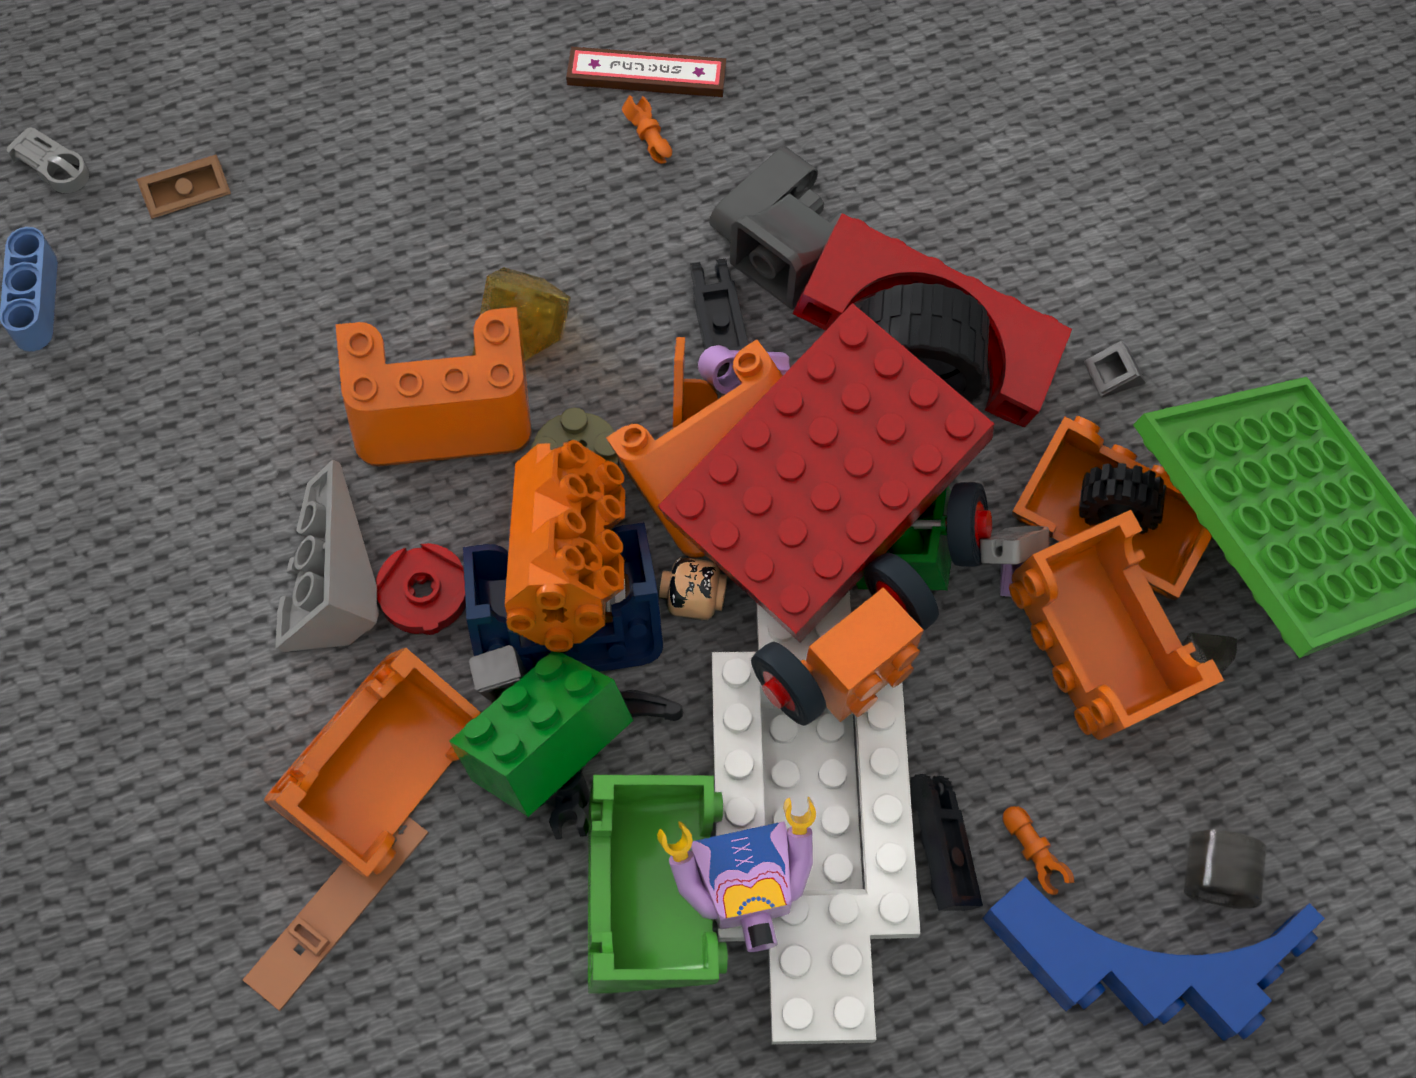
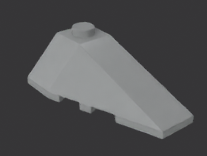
M331 460L306 486L296 529L299 534L306 536V538L299 545L296 555L289 559L287 568L288 573L297 574L292 598L286 595L280 598L277 610L275 649L282 652L350 645L366 631H370L377 623L379 616L377 585L343 470L339 462Z

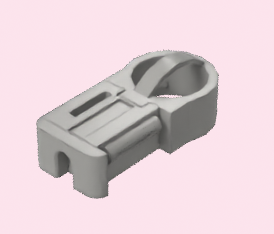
M35 128L25 129L7 147V152L14 163L19 159L37 171L41 180L60 193L78 191L85 186L89 179L88 167L78 153L68 150ZM71 164L79 166V170L74 168ZM61 167L72 177L65 180H57L53 178V175Z
M1015 526L997 532V535L990 537V539H980L981 563L1020 564L1025 562L1032 554L1050 547L1049 528L1045 526Z

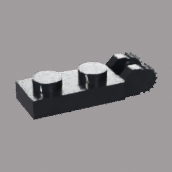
M726 258L716 260L715 275L719 283L705 285L704 270L700 262L690 263L693 299L704 351L716 345L725 346L729 350L740 351L748 345L735 282L731 281Z
M915 774L909 781L911 808L918 812L921 828L920 839L926 851L931 874V889L936 898L938 910L966 911L982 907V898L962 811L959 810L956 794L953 792L954 786L951 784L952 781H949V778H944V776H933L931 779V776L926 774Z

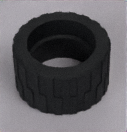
M913 283L896 285L892 288L881 290L875 296L869 297L864 302V305L860 307L862 312L967 401L972 403L974 399H977L983 393L987 383L990 322L986 309L978 303V300L964 294L961 290L945 287L944 285Z

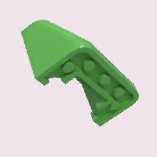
M593 775L588 823L590 826L588 830L589 994L716 984L719 981V974H726L728 964L726 942H718L717 934L713 932V920L703 918L679 894L669 864L671 855L663 849L657 838L658 831L662 829L668 844L677 843L682 837V830L679 827L678 821L688 828L692 834L693 841L710 838L713 823L721 822L723 817L722 792H714V776Z

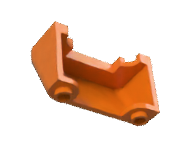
M406 647L390 653L373 669L276 782L264 798V802L361 876L368 877L372 871L377 875L387 867L396 854V851L392 848L395 841L393 834L453 761L459 760L449 740L458 734L470 720L481 714V712Z

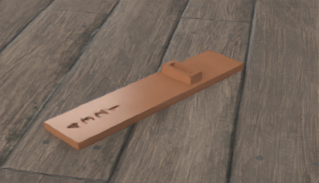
M407 817L401 824V826H407L403 831L404 833L399 835L397 830L393 834L397 839L392 846L396 851L394 858L377 875L372 871L368 877H363L342 862L244 977L243 981L276 1009L281 1011L429 832L410 817ZM298 944L306 949L301 956L294 951Z

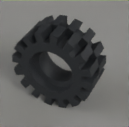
M1118 463V468H1113L1111 464H1103L1102 470L1094 467L1090 473L1086 472L1084 475L1079 515L1081 518H1085V523L1088 525H1098L1132 510L1142 528L1140 533H1148V528L1155 530L1158 528V524L1162 522L1166 485H1163L1164 480L1161 477L1155 478L1156 473L1151 470L1143 473L1142 467L1134 465L1133 469H1127L1124 463Z

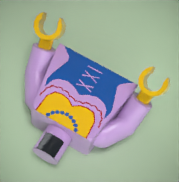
M790 797L784 801L785 817L792 826L788 829L786 828L785 821L693 841L692 834L688 828L678 821L679 827L682 830V837L675 844H668L664 831L662 829L658 831L657 838L659 843L671 855L669 864L679 894L703 918L715 919L719 929L742 925L748 952L763 951L778 945L772 918L789 914L792 902L803 895L813 865L812 829L809 826L816 819V809L810 797H807L808 811L799 817L791 814L792 805Z

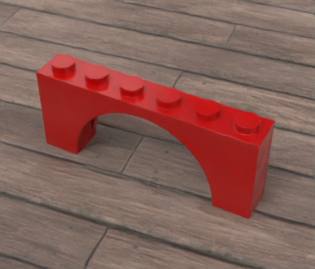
M842 213L792 314L826 331L852 303L856 305L871 296H875L877 292L896 285L913 283L940 284L945 287L961 290L964 294L972 296L978 300L979 304L984 306L990 322L988 345L990 391L985 411L1025 428L1041 410L1072 329L1060 323L1053 316L1042 314L1022 304L1017 298L1004 295L984 285L979 279L966 276L946 266L941 260L928 257L912 249L900 239L891 238L869 227L864 221L851 218Z

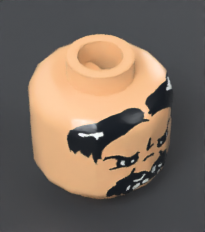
M680 557L673 564L672 572L663 570L659 598L668 599V610L674 616L709 620L714 615L715 610L722 611L727 575L720 574V568L712 561Z

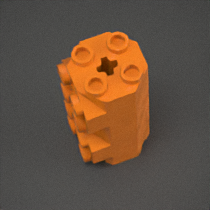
M576 440L565 442L562 447L550 450V443L537 444L515 463L505 591L507 628L539 645H545L547 649L553 652L568 651L573 647V644L582 643L604 627L606 602L624 590V559L620 554L623 551V543L619 536L610 530L625 518V489L621 485L624 482V474L617 464L612 461H606L603 457L584 447Z

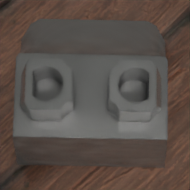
M808 189L797 198L788 194L774 205L757 214L742 215L731 224L730 264L793 310L842 212H836L828 221L820 216L824 208L823 200L818 194Z

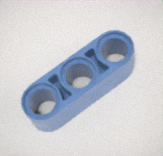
M34 227L19 228L7 238L0 306L1 324L16 345L24 351H37L45 347L51 341L54 324L57 257L41 231Z

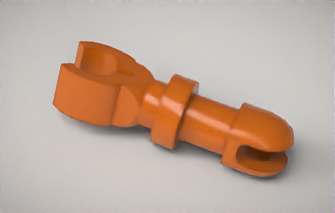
M629 95L622 106L625 117L637 127L636 133L639 138L647 142V150L652 159L659 164L667 163L665 157H671L673 151L668 141L660 135L661 127L658 121L652 119L650 103L642 96L636 105L633 97Z
M1019 806L1007 808L1002 816L1003 823L1009 833L1015 835L1024 847L1021 853L1027 861L1032 859L1042 888L1051 895L1058 894L1059 889L1054 888L1050 883L1051 870H1058L1063 875L1065 883H1074L1072 871L1065 863L1059 862L1048 849L1051 847V844L1046 837H1039L1031 825L1033 821L1028 813Z

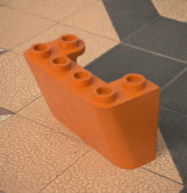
M1064 416L1015 505L1012 516L1028 526L1048 527L1049 537L1061 542L1096 526V524L1088 525L1085 523V518H1081L1079 515L1082 483L1086 472L1090 473L1094 467L1102 470L1103 464H1111L1113 468H1118V463L1126 464L1127 469H1133L1134 465L1140 466L1143 473L1148 470L1155 472V478L1161 477L1164 480L1163 485H1166L1162 522L1158 524V528L1155 530L1148 528V533L1134 535L1132 546L1134 552L1142 549L1146 557L1138 564L1152 590L1168 599L1177 600L1209 544L1212 535L1200 524L1195 511L1182 493L1173 486L1170 476L1162 466L1153 465L1152 469L1136 462L1135 460L1138 456L1132 451L1116 444L1111 449L1104 446V439L1098 435L1100 430L1098 425L1080 416H1076L1074 421Z

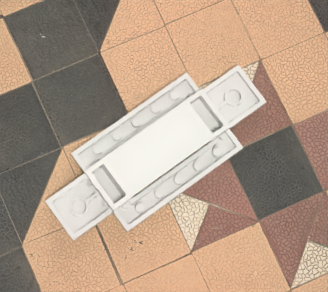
M850 591L801 643L756 603L758 650L770 642H777L786 647L800 661H806L809 646L851 613ZM712 652L715 792H722L723 817L721 822H715L716 836L785 821L787 829L792 827L787 822L783 809L784 801L789 797L792 805L791 814L794 816H803L808 811L807 797L812 799L816 809V819L809 826L812 829L813 865L803 895L792 902L789 914L772 918L778 945L768 949L772 1044L874 1043L876 1041L870 939L918 938L920 936L903 684L900 683L892 688L888 683L875 694L878 697L875 704L861 716H855L865 889H863L853 713L842 722H839L826 707L824 712L814 721L805 726L800 725L789 718L781 709L775 707L763 692L762 685L751 665V658L756 652ZM742 925L727 929H719L718 927V942L745 941Z

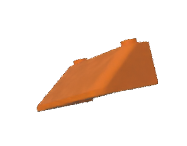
M757 339L742 348L734 358L733 370L741 385L657 440H654L649 431L639 424L624 426L606 437L625 471L680 551L689 557L698 558L706 555L665 518L658 505L783 376Z

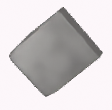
M1122 340L1084 361L1101 397L1146 384L1130 349Z
M510 645L474 656L469 660L475 690L490 701L497 700L506 689L513 686L528 673L517 651Z

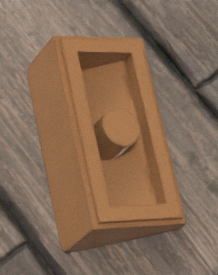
M217 154L136 179L151 219L231 194Z

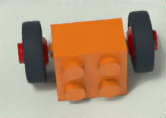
M884 553L868 564L864 569V580L872 597L812 643L808 648L806 661H800L786 647L777 642L766 644L751 658L752 668L767 698L775 707L781 709L796 723L803 726L811 723L824 712L826 707L839 722H842L852 713L859 717L875 704L878 699L875 695L888 683L892 688L898 686L914 670L911 664L920 653L918 645L921 636L937 620L939 609L925 581L906 561L897 555Z

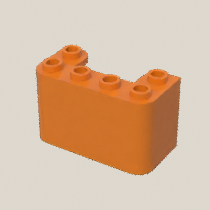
M1132 510L1032 554L1013 572L1012 583L1009 584L1012 600L1018 608L1025 610L1032 624L1030 631L1034 642L1039 649L1047 652L1054 666L1052 674L1056 684L1061 691L1068 693L1077 708L1074 711V716L1079 728L1084 734H1092L1098 740L1111 736L1224 681L1213 659L1205 663H1199L1190 655L1196 651L1193 643L1182 646L1138 563L1146 557L1142 549L1134 552L1132 546L1133 536L1140 533L1142 528Z

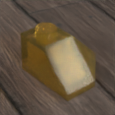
M503 267L487 275L480 315L491 309L517 307L522 330L524 359L526 361L563 339L571 297L544 278ZM474 343V349H473V354H472V356H473V355H476V353H475V343Z

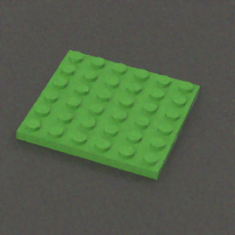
M1308 377L1144 413L1133 424L1142 437L1146 448L1155 455L1170 476L1173 486L1185 497L1195 511L1200 524L1212 535L1224 552L1227 562L1237 570L1252 591L1255 601L1264 608L1279 629L1284 642L1294 650L1299 658L1416 612V517Z

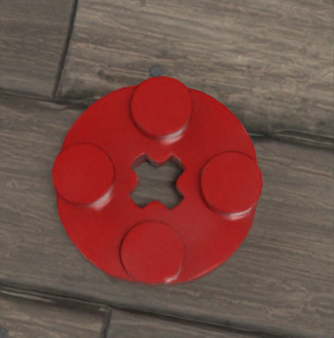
M420 544L421 548H413L408 551L406 548H403L393 553L381 566L376 578L377 600L385 618L396 628L412 634L434 635L454 623L466 607L464 568L460 559L453 552L436 544ZM427 580L432 581L431 589L433 592L430 595L423 596L422 598L415 597L416 593L412 588L415 583L423 585Z

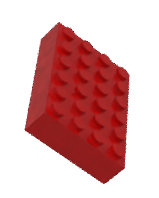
M852 303L658 505V508L677 530L801 643L864 576V569L878 556L886 553L993 438L994 423Z

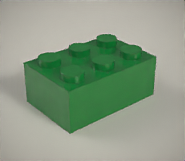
M552 651L549 655L539 660L536 666L513 686L506 689L481 714L470 720L449 742L474 783L529 817L634 720L614 679L562 652Z

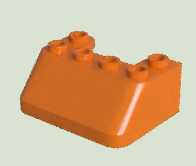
M517 307L491 309L478 317L473 330L476 355L386 364L384 340L380 332L373 325L365 322L335 324L342 397L356 453L365 463L371 466H389L518 452L529 443L532 436L522 330Z

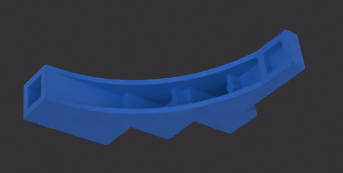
M1025 877L993 905L982 919L1065 1011L1076 1003L1085 1010L1106 990L1100 983L1102 980L1144 1026L1156 1019L1163 1025L1167 1023L1186 1005L1179 998L1182 996L1224 1041L1237 1034L1244 1040L1262 1025L1266 1019L1260 1012L1272 1001L1263 990L1284 972V969L1278 963L1290 952L1295 957L1305 952L1318 939L1312 930L1325 918L1309 903L1291 915L1266 940L1252 946L1206 955H1174L1125 945L1094 932L1052 904Z

